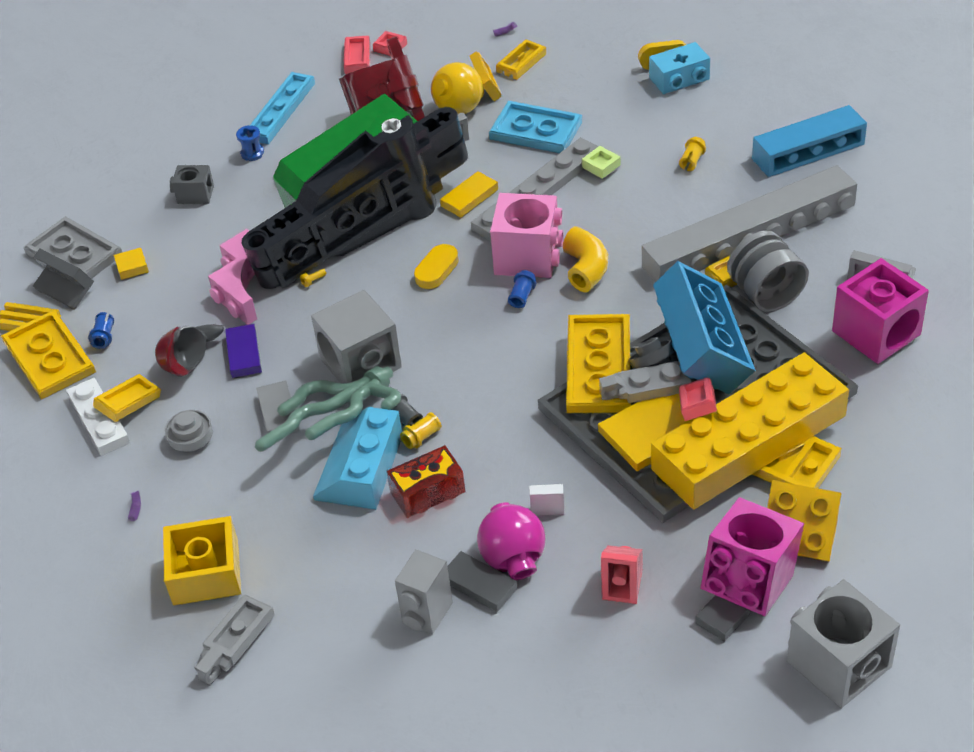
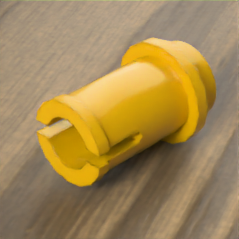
M695 136L686 141L685 151L679 160V166L683 170L687 163L690 162L687 171H693L700 156L706 152V143L702 138Z
M429 412L412 426L406 425L403 428V432L400 433L401 441L409 449L419 448L423 440L442 428L441 422L434 413Z

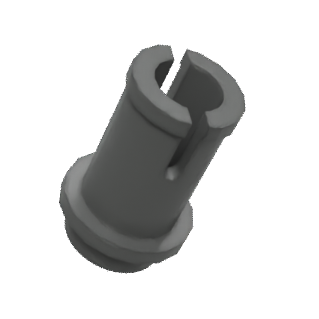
M401 394L400 403L392 410L399 411L400 422L404 426H412L422 419L423 416L408 403L407 397Z

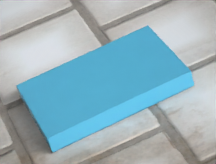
M508 101L490 129L489 139L561 153L569 147L581 126L582 115Z

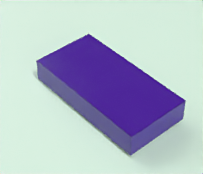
M255 324L225 329L232 378L262 373Z

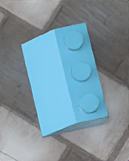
M367 407L355 419L341 424L314 492V501L377 509L401 443L400 433L402 428L399 411Z

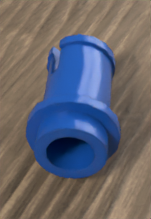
M522 270L515 275L513 279L515 284L508 297V303L511 306L519 309L525 307L530 291L537 284L536 277L532 272Z
M100 312L96 315L94 328L88 335L90 344L97 349H104L112 342L111 329L114 325V317L109 314L106 322V312Z

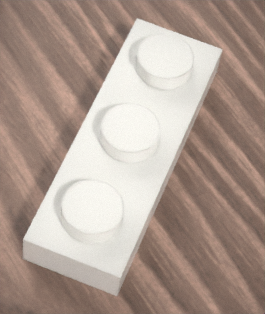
M95 377L66 389L70 401L101 456L130 443L128 435L119 420L114 422L93 407L94 398L103 393Z

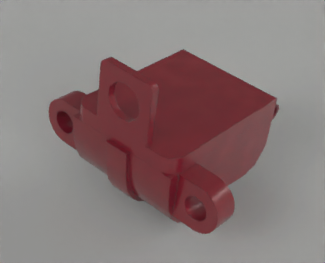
M397 37L386 40L391 60L351 72L339 78L351 114L385 93L406 112H410L411 116L417 121L425 117L422 110L424 104L418 89L419 83L416 74H413L408 57L403 54Z

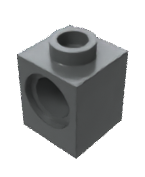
M177 165L174 176L170 178V191L175 193L177 204L210 203L214 183L209 165Z

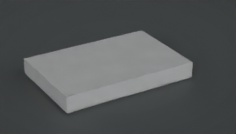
M66 216L24 246L25 253L32 258L41 248L80 268L91 279L115 261V254L122 253L121 247Z

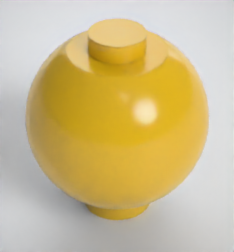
M453 62L442 66L435 73L431 82V95L438 108L451 107L456 110L457 114L463 112L467 114L475 109L484 95V88L480 75L473 67L465 63Z

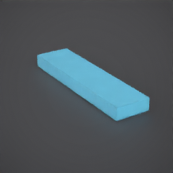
M295 72L289 74L250 124L259 128L260 143L270 144L315 85L314 76Z

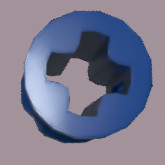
M247 125L238 129L236 137L241 142L242 149L240 154L242 159L249 161L260 159L264 154V148L259 142V128Z

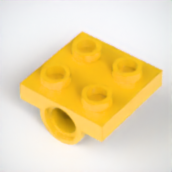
M772 480L767 508L804 523L798 556L830 562L842 493Z

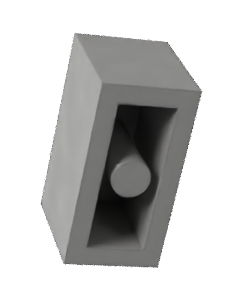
M415 549L395 579L402 622L409 628L433 634L453 603L447 561Z

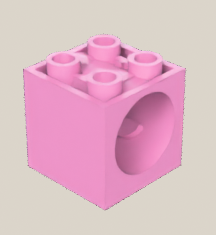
M499 193L490 230L494 275L515 276L522 270H528L535 277L552 278L553 268L559 266L560 250L557 247L563 246L564 236L563 230L558 228V225L562 224V208H557V196Z

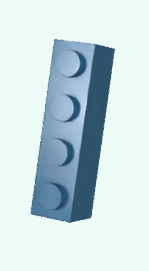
M850 105L753 137L752 159L767 177H771L865 145L867 122Z

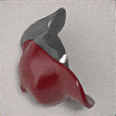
M207 324L197 327L177 326L160 338L155 347L157 363L163 370L177 376H186L203 359L206 342L217 338L224 331V326Z

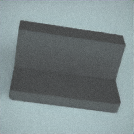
M39 248L33 258L45 269L33 284V287L64 305L76 309L94 281L80 268Z

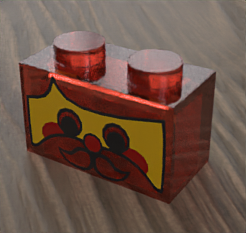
M446 445L386 471L390 493L406 518L423 513L433 506L447 500H452L466 492L463 470Z

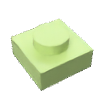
M602 146L597 147L582 158V168L602 179L621 165V157Z

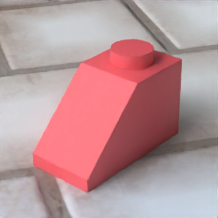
M608 545L602 551V600L637 604L643 571V549Z

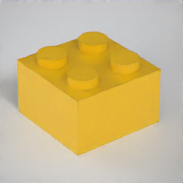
M231 516L163 527L164 582L173 606L241 595L239 545Z

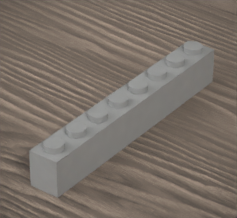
M838 165L643 244L642 268L655 282L677 261L697 271H701L725 257H730L738 244L754 233L772 231L781 237L855 206L857 183Z

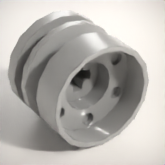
M759 231L745 238L732 251L727 263V272L731 279L737 283L741 290L745 291L753 304L764 312L776 311L786 307L799 296L808 281L809 270L806 264L794 252L790 251L788 245L772 231Z

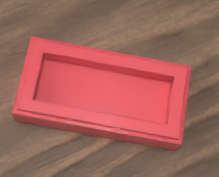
M368 35L345 37L344 73L349 74L369 67L370 37Z
M710 377L679 387L681 412L685 421L717 411L714 388Z

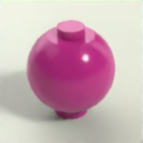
M508 502L494 505L490 509L491 512L484 517L478 529L477 544L480 554L492 568L501 572H507L508 570L510 578L514 580L528 578L536 573L535 562L544 551L546 541L544 527L536 514L528 508L509 504Z

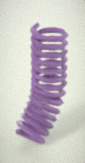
M512 22L506 27L493 30L495 36L503 35L515 29L517 24Z
M139 490L130 493L132 504L128 519L131 521L137 520L140 512L141 497Z

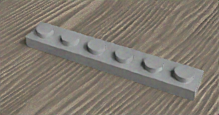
M580 137L509 193L553 195L585 170L582 168V158L599 146ZM497 202L471 221V230L491 241L490 230Z

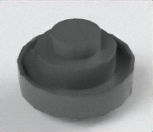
M658 337L652 338L635 347L637 353L629 358V362L633 369L668 363L671 360L670 355L675 350L671 340L660 342Z

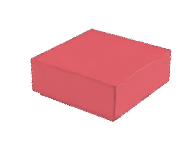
M385 31L373 43V51L390 56L386 40L397 37L403 49L407 45V37Z

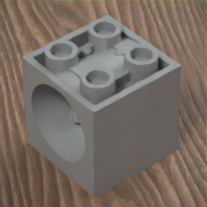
M365 290L311 315L319 357L340 383L357 381L363 378L364 373L375 366L381 368L389 367L393 372L402 368L396 325Z
M845 579L841 580L834 587H826L819 594L815 602L807 608L805 606L799 608L790 620L791 630L788 640L787 662L841 709L892 667L900 624ZM829 639H843L852 644H840Z

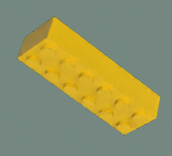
M803 352L717 403L716 412L691 419L651 443V469L695 510L845 417L849 389Z

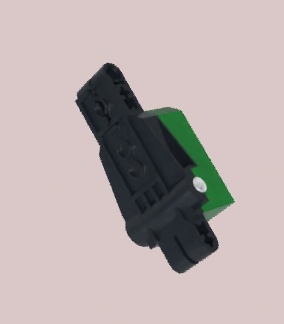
M384 93L281 159L273 175V180L284 209L247 232L241 242L260 286L265 289H273L280 286L283 289L300 278L302 274L309 272L331 256H344L410 220H419L431 215L436 208L435 194L443 189L441 178L463 165L468 159V151L456 110L451 107L439 108L420 121H417Z

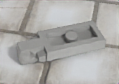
M674 361L621 371V373L618 372L599 378V391L603 401L620 398L627 399L628 403L679 394V387L691 383V380L682 373L679 367L680 362Z
M246 594L243 595L203 642L204 649L200 654L201 660L195 666L198 680L211 685L221 674L222 669L228 671L231 666H234L275 615L273 607Z

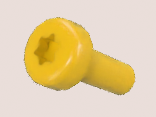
M321 269L310 275L307 273L300 276L302 285L305 287L311 286L312 281L325 276L326 271Z

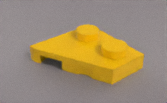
M813 436L752 475L772 483V480L819 488L841 457L842 448Z

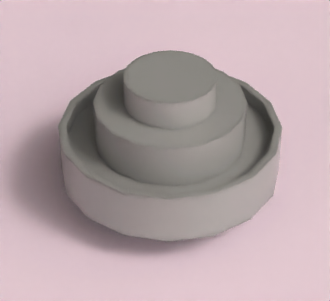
M199 410L181 411L172 416L165 426L167 442L178 451L189 452L205 446L213 434L209 417Z

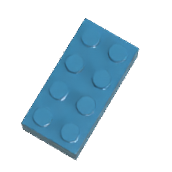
M677 261L653 284L657 295V303L661 307L665 319L664 324L669 330L672 346L680 362L679 367L682 373L690 379L700 380L710 377L714 389L730 394L756 371L722 283Z

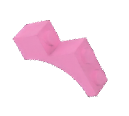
M245 229L219 245L222 254L220 260L223 267L209 275L208 278L211 285L209 292L213 300L217 304H223L234 318H240L249 325L257 320L253 299L246 292L255 273L241 244L243 236L249 232L248 229Z

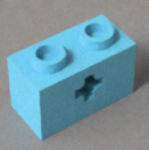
M696 42L649 56V78L662 94L709 80L710 57Z

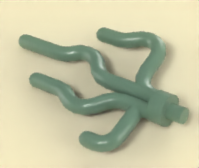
M375 366L364 373L363 378L351 383L315 380L302 385L296 390L293 397L277 408V412L281 416L290 414L288 420L258 439L255 443L256 450L259 452L267 450L294 432L302 420L311 416L332 412L347 402L350 403L347 409L332 413L308 428L305 432L306 438L308 440H315L331 428L355 419L362 412V401L371 395L384 398L381 402V408L392 410L401 401L400 392L395 388L389 387L390 378L393 377L392 369ZM325 392L336 395L322 402L301 406L306 398L314 393Z

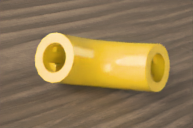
M574 226L567 232L563 241V251L579 259L568 271V279L577 290L586 293L606 273L609 255L600 239L590 232Z

